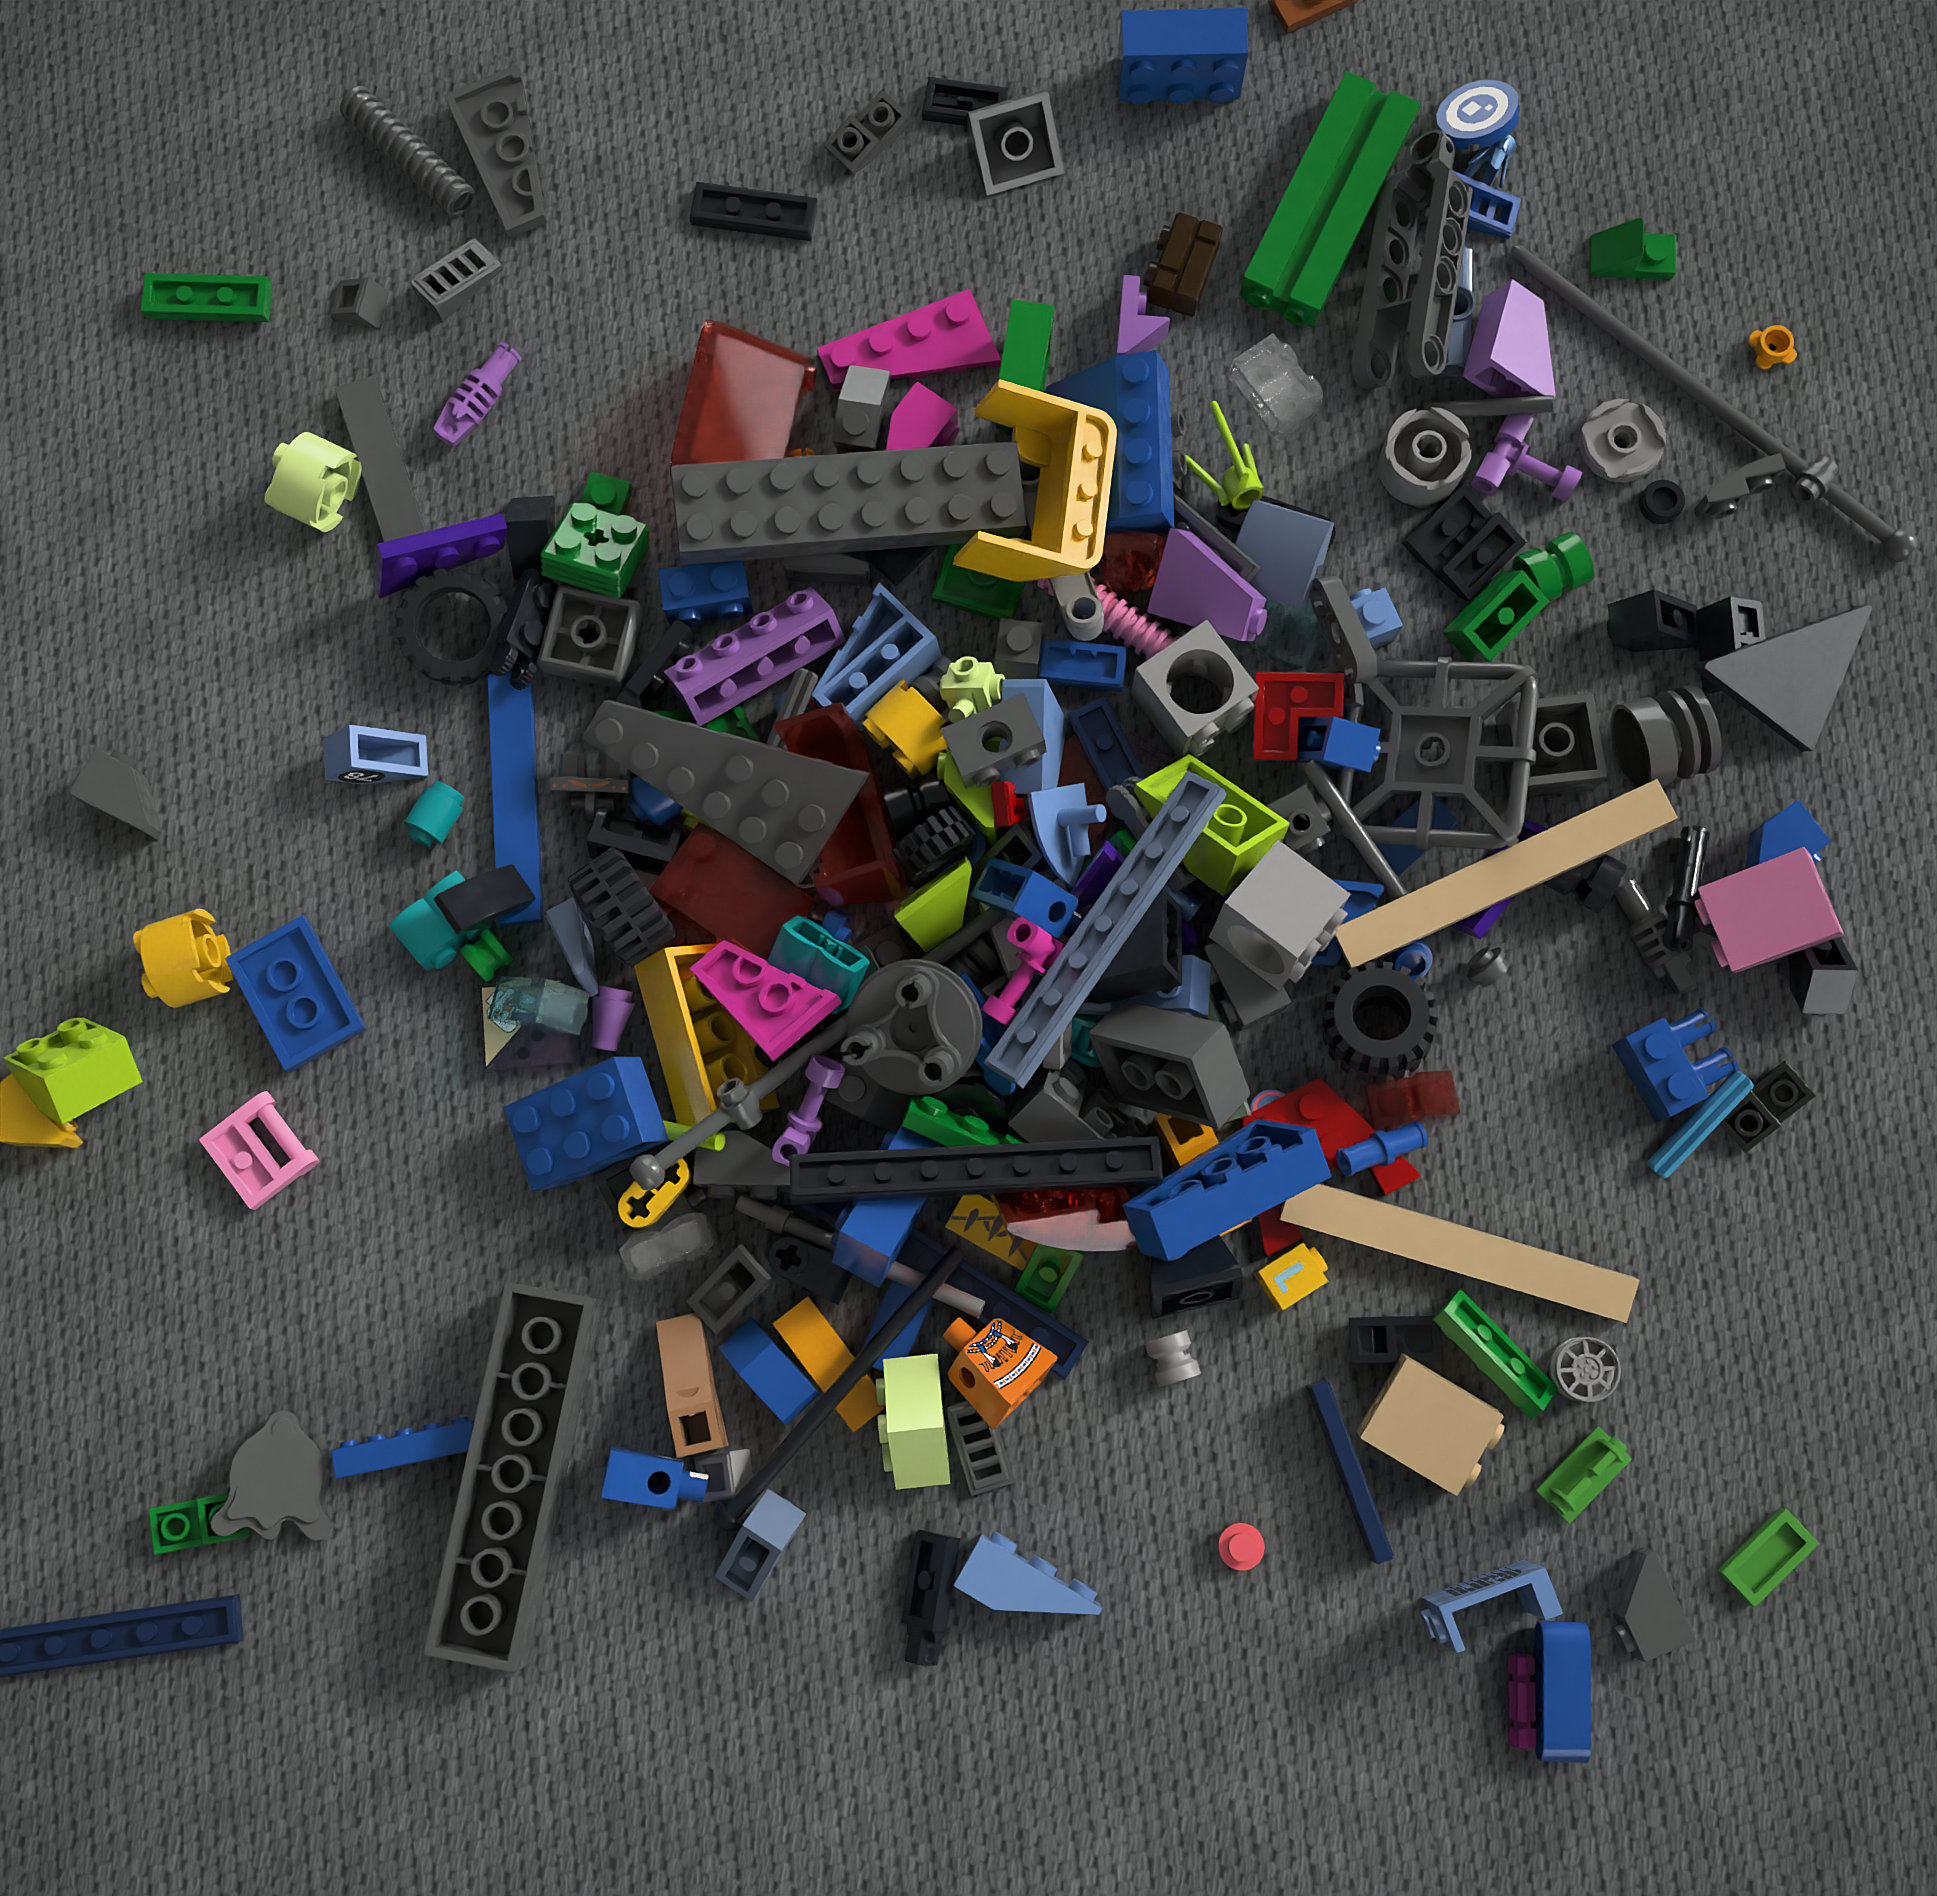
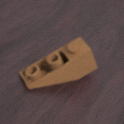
M691 1313L656 1322L667 1411L677 1458L728 1446L702 1319L697 1313Z

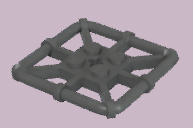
M1439 657L1438 661L1377 660L1376 678L1371 682L1361 684L1363 702L1367 685L1393 714L1389 742H1380L1379 757L1387 758L1384 783L1353 807L1352 811L1358 820L1362 822L1393 795H1415L1421 797L1417 828L1363 825L1374 843L1416 845L1417 850L1429 851L1431 846L1491 850L1505 846L1511 848L1519 842L1517 836L1521 832L1525 818L1530 765H1534L1536 761V751L1532 748L1539 695L1538 682L1536 680L1538 673L1530 665L1524 667L1514 663L1452 661L1451 657ZM1377 677L1435 678L1432 707L1401 706L1379 682ZM1451 679L1507 680L1474 708H1446ZM1521 692L1515 747L1480 746L1483 721L1514 695ZM1363 706L1345 710L1344 719L1361 724ZM1432 742H1439V747L1445 750L1443 756L1438 757L1437 761L1430 762L1427 756H1422L1423 750L1431 749ZM1478 761L1513 764L1505 823L1475 790ZM1337 770L1335 786L1350 806L1355 772ZM1435 796L1467 798L1495 832L1432 829ZM1333 814V832L1340 839L1346 838L1351 840Z

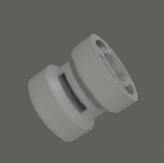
M1187 1330L1144 1343L1148 1357L1158 1361L1156 1363L1157 1369L1154 1373L1158 1387L1201 1374L1197 1360L1191 1358L1190 1353H1186V1349L1191 1344Z

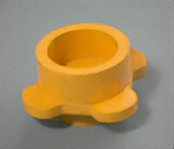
M1782 325L1770 326L1763 332L1756 330L1749 336L1748 343L1755 349L1757 355L1755 364L1760 369L1767 370L1773 364L1778 363L1788 365L1796 358L1797 354L1795 349H1793V335ZM1769 345H1774L1776 350H1771Z

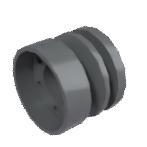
M1694 684L1676 687L1674 691L1659 692L1655 700L1651 697H1642L1618 704L1613 709L1611 735L1614 750L1623 774L1635 789L1658 779L1662 787L1672 784L1676 776L1680 779H1689L1695 777L1696 774L1713 772L1720 765L1722 745L1717 718L1702 690Z

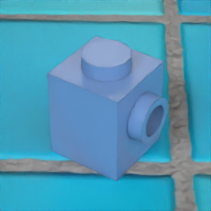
M1368 588L1351 595L1349 598L1373 650L1394 642L1403 624L1386 588L1371 592V589Z

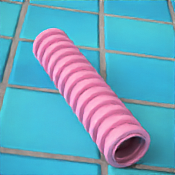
M1091 577L1103 607L1105 622L1102 631L1105 633L1111 631L1114 633V639L1120 640L1122 638L1125 640L1124 646L1127 648L1133 646L1136 648V654L1141 655L1144 653L1147 655L1146 661L1181 638L1180 636L1172 637V631L1168 628L1164 631L1160 629L1161 623L1158 621L1150 622L1149 615L1143 614L1141 616L1138 614L1139 608L1136 606L1129 608L1127 600L1122 599L1119 601L1116 599L1117 594L1115 592L1107 593L1106 586L1103 584L1097 586L1095 584L1096 579ZM1048 579L1037 580L1039 588L1044 589L1047 587L1049 589L1048 594L1054 596ZM1082 615L1083 618L1092 617L1091 615Z

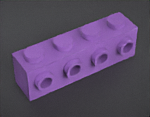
M810 586L803 591L792 594L786 601L771 610L757 614L750 622L733 632L719 636L712 644L695 654L681 658L676 665L664 672L680 704L695 723L702 726L796 671L798 668L803 667L844 643L846 640L833 609Z

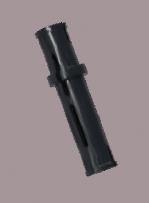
M1693 825L1692 837L1689 836V826L1682 828L1680 832L1681 839L1672 895L1667 898L1665 904L1668 920L1663 945L1670 950L1678 952L1681 950V941L1684 942V951L1692 949L1695 921L1699 917L1694 901L1698 900L1700 895L1698 888L1701 887L1710 833L1707 829Z

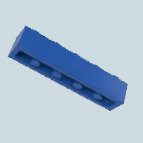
M468 1416L452 1419V1425L441 1427L440 1422L423 1425L424 1431L413 1433V1428L395 1431L396 1437L385 1439V1434L367 1437L368 1443L357 1444V1439L339 1443V1449L331 1450L335 1479L468 1452L474 1421H469Z

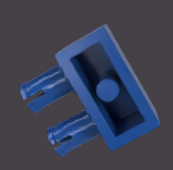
M1703 1007L1696 1009L1695 1012L1672 1024H1668L1665 1017L1612 1044L1655 1122L1669 1118L1710 1097L1706 1090L1707 1086L1739 1071L1736 1059L1718 1067V1063L1733 1056L1732 1052L1724 1046L1694 1063H1691L1683 1050L1684 1047L1716 1032L1713 1020L1698 1028L1695 1027L1696 1023L1711 1016Z

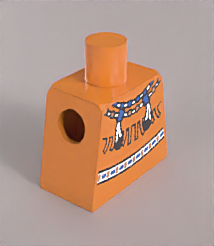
M959 1317L942 1336L948 1344L959 1352V1355L947 1372L949 1380L993 1430L1041 1384L1058 1359L1055 1354L1000 1318H994L980 1333H977Z

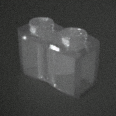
M688 1213L670 1221L661 1232L650 1231L634 1236L619 1249V1252L631 1280L652 1282L672 1273L680 1263L691 1264L708 1258L718 1250L721 1244L709 1216L703 1213Z

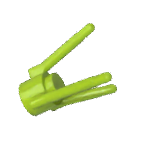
M1212 401L1210 408L1233 466L1228 468L1223 474V487L1188 455H1185L1187 467L1216 494L1222 506H1226L1231 502L1235 509H1247L1251 506L1253 500H1260L1262 498L1264 487L1258 478L1250 446L1243 444L1241 447L1244 465L1218 403Z

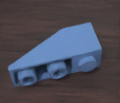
M996 1531L992 1533L990 1538L981 1533L953 1585L993 1610L1099 1615L1102 1610L1100 1603L1094 1600L1097 1595L1095 1590L1076 1579H1073L1069 1586L1054 1577L1057 1571L1056 1567L1036 1555H1033L1029 1562L1014 1553L1018 1546L1016 1543Z

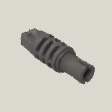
M1636 878L1618 887L1613 896L1616 897L1632 924L1628 927L1630 930L1629 934L1656 980L1664 976L1676 995L1693 987L1695 982L1685 964L1692 960L1687 952L1683 950V945L1681 944L1680 952L1670 950L1663 945V938L1665 937L1667 918L1664 913L1661 914L1660 911H1654Z

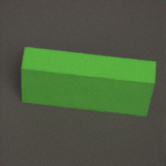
M1780 1508L1717 1572L1749 1606L1756 1607L1819 1543L1786 1508Z

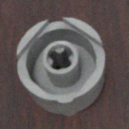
M1433 407L1430 410L1416 411L1417 409L1401 415L1392 425L1378 459L1377 474L1386 490L1399 501L1421 509L1428 508L1446 499L1456 489L1471 459L1469 433L1464 423L1451 412Z

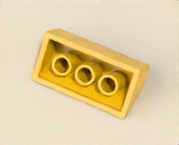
M719 943L663 948L634 966L677 1123L692 1127L720 1107L721 1100L717 1095V1089L725 1081L739 1078L743 1085L749 1086L769 1071L768 1067L764 1066L755 1056L754 1047L757 1045L755 1041L689 969ZM775 1090L759 1100V1109L762 1113L779 1108Z

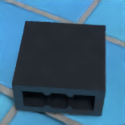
M1164 887L1091 990L1090 995L1099 1004L1182 986V908ZM1094 904L1082 907L1081 922Z

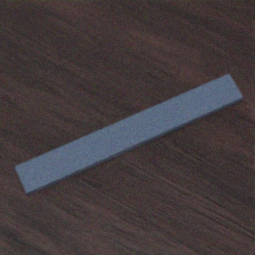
M1187 771L984 1061V1064L989 1069L1023 1089L1227 796L1223 787L1192 772Z

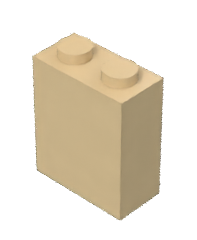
M1402 1353L1360 1423L1357 1433L1362 1440L1458 1496L1462 1487L1469 1489L1477 1479L1481 1470V1465L1477 1462L1485 1448L1493 1449L1501 1438L1504 1425L1500 1423L1504 1416L1498 1409Z

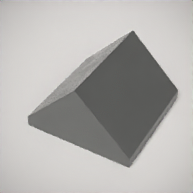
M1047 89L967 112L968 145L987 196L1064 173Z

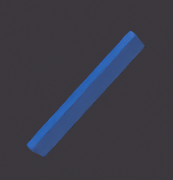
M512 672L506 673L502 677L494 673L487 674L495 869L513 864L536 899L527 909L497 916V923L500 926L544 923L533 679L528 687L517 690L509 684Z

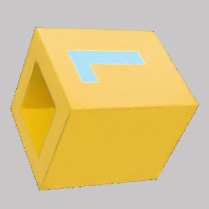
M1304 1243L1295 1246L1253 1273L1277 1312L1285 1310L1329 1282L1324 1275V1272L1328 1270L1324 1259L1315 1247L1308 1250Z

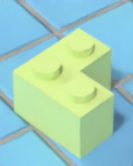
M938 1354L883 1359L884 1378L876 1379L878 1407L886 1406V1414L878 1415L880 1444L887 1443L882 1444L884 1471H893L896 1490L950 1484Z

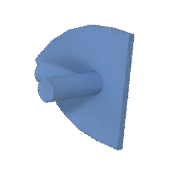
M1084 783L1027 793L1035 836L1043 856L1054 874L1068 888L1074 886L1082 869L1085 855L1091 854L1088 824L1103 822L1106 819V809L1102 804L1087 806Z

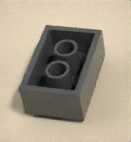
M1121 1000L1089 1032V1036L1118 1102L1219 1129L1251 1095L1243 1075V1070L1230 1041V1035L1223 1023Z

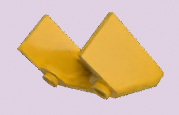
M999 379L976 406L974 417L1013 428L1011 442L1017 441L1019 459L1026 464L1040 468L1031 541L1021 538L1006 539L978 531L954 556L953 565L1015 582L1085 574L1102 557L1117 436L1116 425L1113 419L1102 410Z

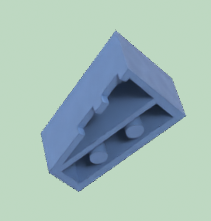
M878 583L873 591V599L863 616H858L852 628L854 631L842 651L838 649L811 694L821 716L848 743L865 729L862 725L866 720L864 714L891 688L903 679L906 681L909 689L910 684L919 676L926 675L932 669V664L942 656L936 636L880 583Z

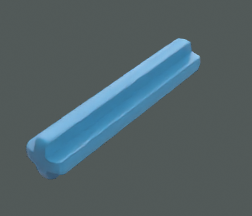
M1740 1071L1730 1074L1648 1160L1647 1165L1659 1177L1668 1178L1753 1089L1754 1084Z

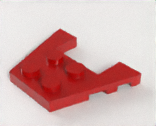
M1321 1078L1251 1112L1252 1116L1240 1119L1242 1128L1256 1119L1315 1128L1329 1170L1338 1167L1336 1161V1151L1338 1149L1347 1148L1365 1141L1371 1133L1376 1132ZM1402 1155L1395 1157L1394 1163L1383 1167L1377 1164L1368 1168L1383 1196L1421 1177L1419 1172ZM1282 1203L1257 1215L1262 1239V1251L1265 1257L1303 1238L1296 1224L1278 1218Z

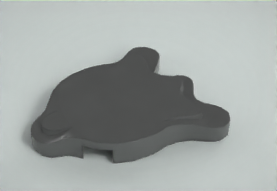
M289 1411L275 1412L270 1416L265 1427L249 1437L237 1450L232 1460L229 1474V1496L224 1506L213 1516L211 1529L220 1536H228L240 1528L249 1527L263 1538L273 1539L278 1536L282 1522L292 1520L309 1539L321 1540L331 1530L330 1521L323 1512L319 1501V1493L324 1478V1462L321 1452L315 1443L300 1429L297 1417Z

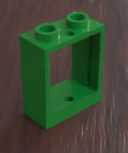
M1012 299L999 379L1044 393L1052 347L1054 305ZM996 423V429H1001L1004 433L1012 436L1013 428Z

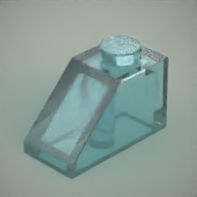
M498 977L488 1019L554 1034L580 1035L581 1027L587 1018V1003L590 992L546 978Z

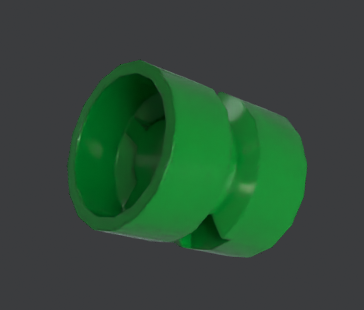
M1567 532L1548 541L1544 546V551L1535 547L1515 556L1512 562L1513 571L1523 570L1549 601L1559 598L1562 590L1565 592L1574 591L1591 583L1594 579V567L1589 551L1583 541L1573 532Z

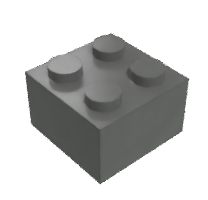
M1593 693L1538 699L1532 748L1536 751V761L1534 765H1530L1527 798L1591 791L1596 789L1608 777ZM1520 701L1507 702L1495 717L1500 747H1515ZM1502 762L1509 800L1513 764Z

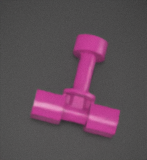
M1022 916L1012 923L1007 933V940L1022 949L1021 953L1017 952L1015 954L1022 962L1000 997L996 998L990 994L981 1008L982 1011L1008 1027L1019 1013L1014 1009L1015 1005L1037 970L1045 975L1047 972L1045 970L1046 966L1050 968L1065 947L1063 943L1054 939L1049 933Z

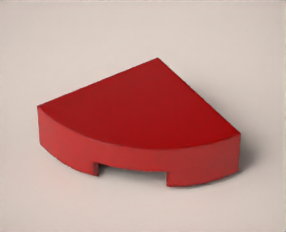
M1012 782L990 783L995 827L1011 826L1028 818L1025 800L1016 797L1014 793L1016 786Z

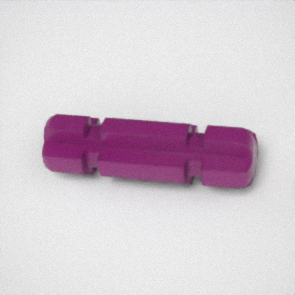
M1510 1653L1507 1656V1673L1512 1674V1680H1507L1508 1719L1513 1720V1726H1508V1742L1510 1746L1515 1748L1531 1749L1537 1745V1728L1532 1727V1721H1537L1536 1682L1531 1681V1675H1536V1661L1534 1655L1528 1653Z

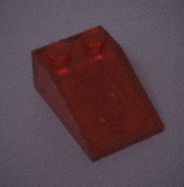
M698 822L649 890L654 900L667 914L717 944L725 940L766 961L769 958L782 925L796 916L805 918L815 904V900L737 843L701 822Z

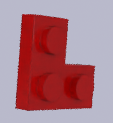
M1256 672V684L1259 690L1255 698L1253 759L1298 761L1299 717L1334 716L1343 718L1344 673Z

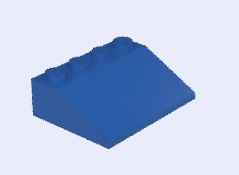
M1152 350L1115 356L1046 386L1047 394L1102 410L1113 419L1116 425L1117 436L1104 540L1136 536L1141 533L1169 531L1170 528L1175 529L1169 369L1158 351Z

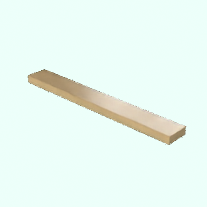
M1658 779L1653 780L1519 842L1511 848L1504 849L1338 927V932L1334 937L1350 969L1353 967L1357 969L1363 966L1364 963L1381 958L1671 824L1678 817Z
M1321 1183L1284 1201L1278 1216L1280 1220L1624 1323H1627L1640 1281L1626 1274Z

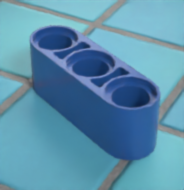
M1538 1620L1534 1629V1657L1536 1661L1534 1681L1536 1682L1537 1721H1534V1727L1537 1728L1536 1757L1539 1761L1588 1763L1591 1754V1645L1588 1626L1585 1622Z

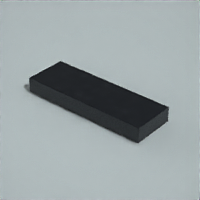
M696 182L690 223L693 226L812 241L818 201L815 197Z

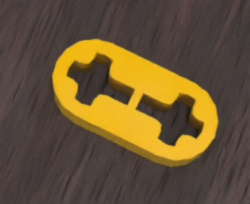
M681 1158L676 1162L680 1166L676 1172L680 1180L676 1184L668 1181L659 1191L656 1188L653 1190H642L636 1181L630 1185L618 1203L619 1216L624 1223L633 1228L644 1229L658 1221L691 1181V1169L685 1159ZM650 1192L654 1193L655 1195L646 1205V1208L650 1211L649 1215L646 1218L638 1215L632 1219L630 1214L633 1211V1207L629 1204L631 1200L636 1198L642 1201Z

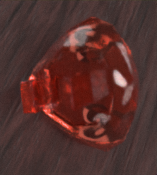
M1117 531L1105 535L1101 567L1103 580L1108 590L1120 595H1130L1143 592L1154 586L1167 539L1151 532Z

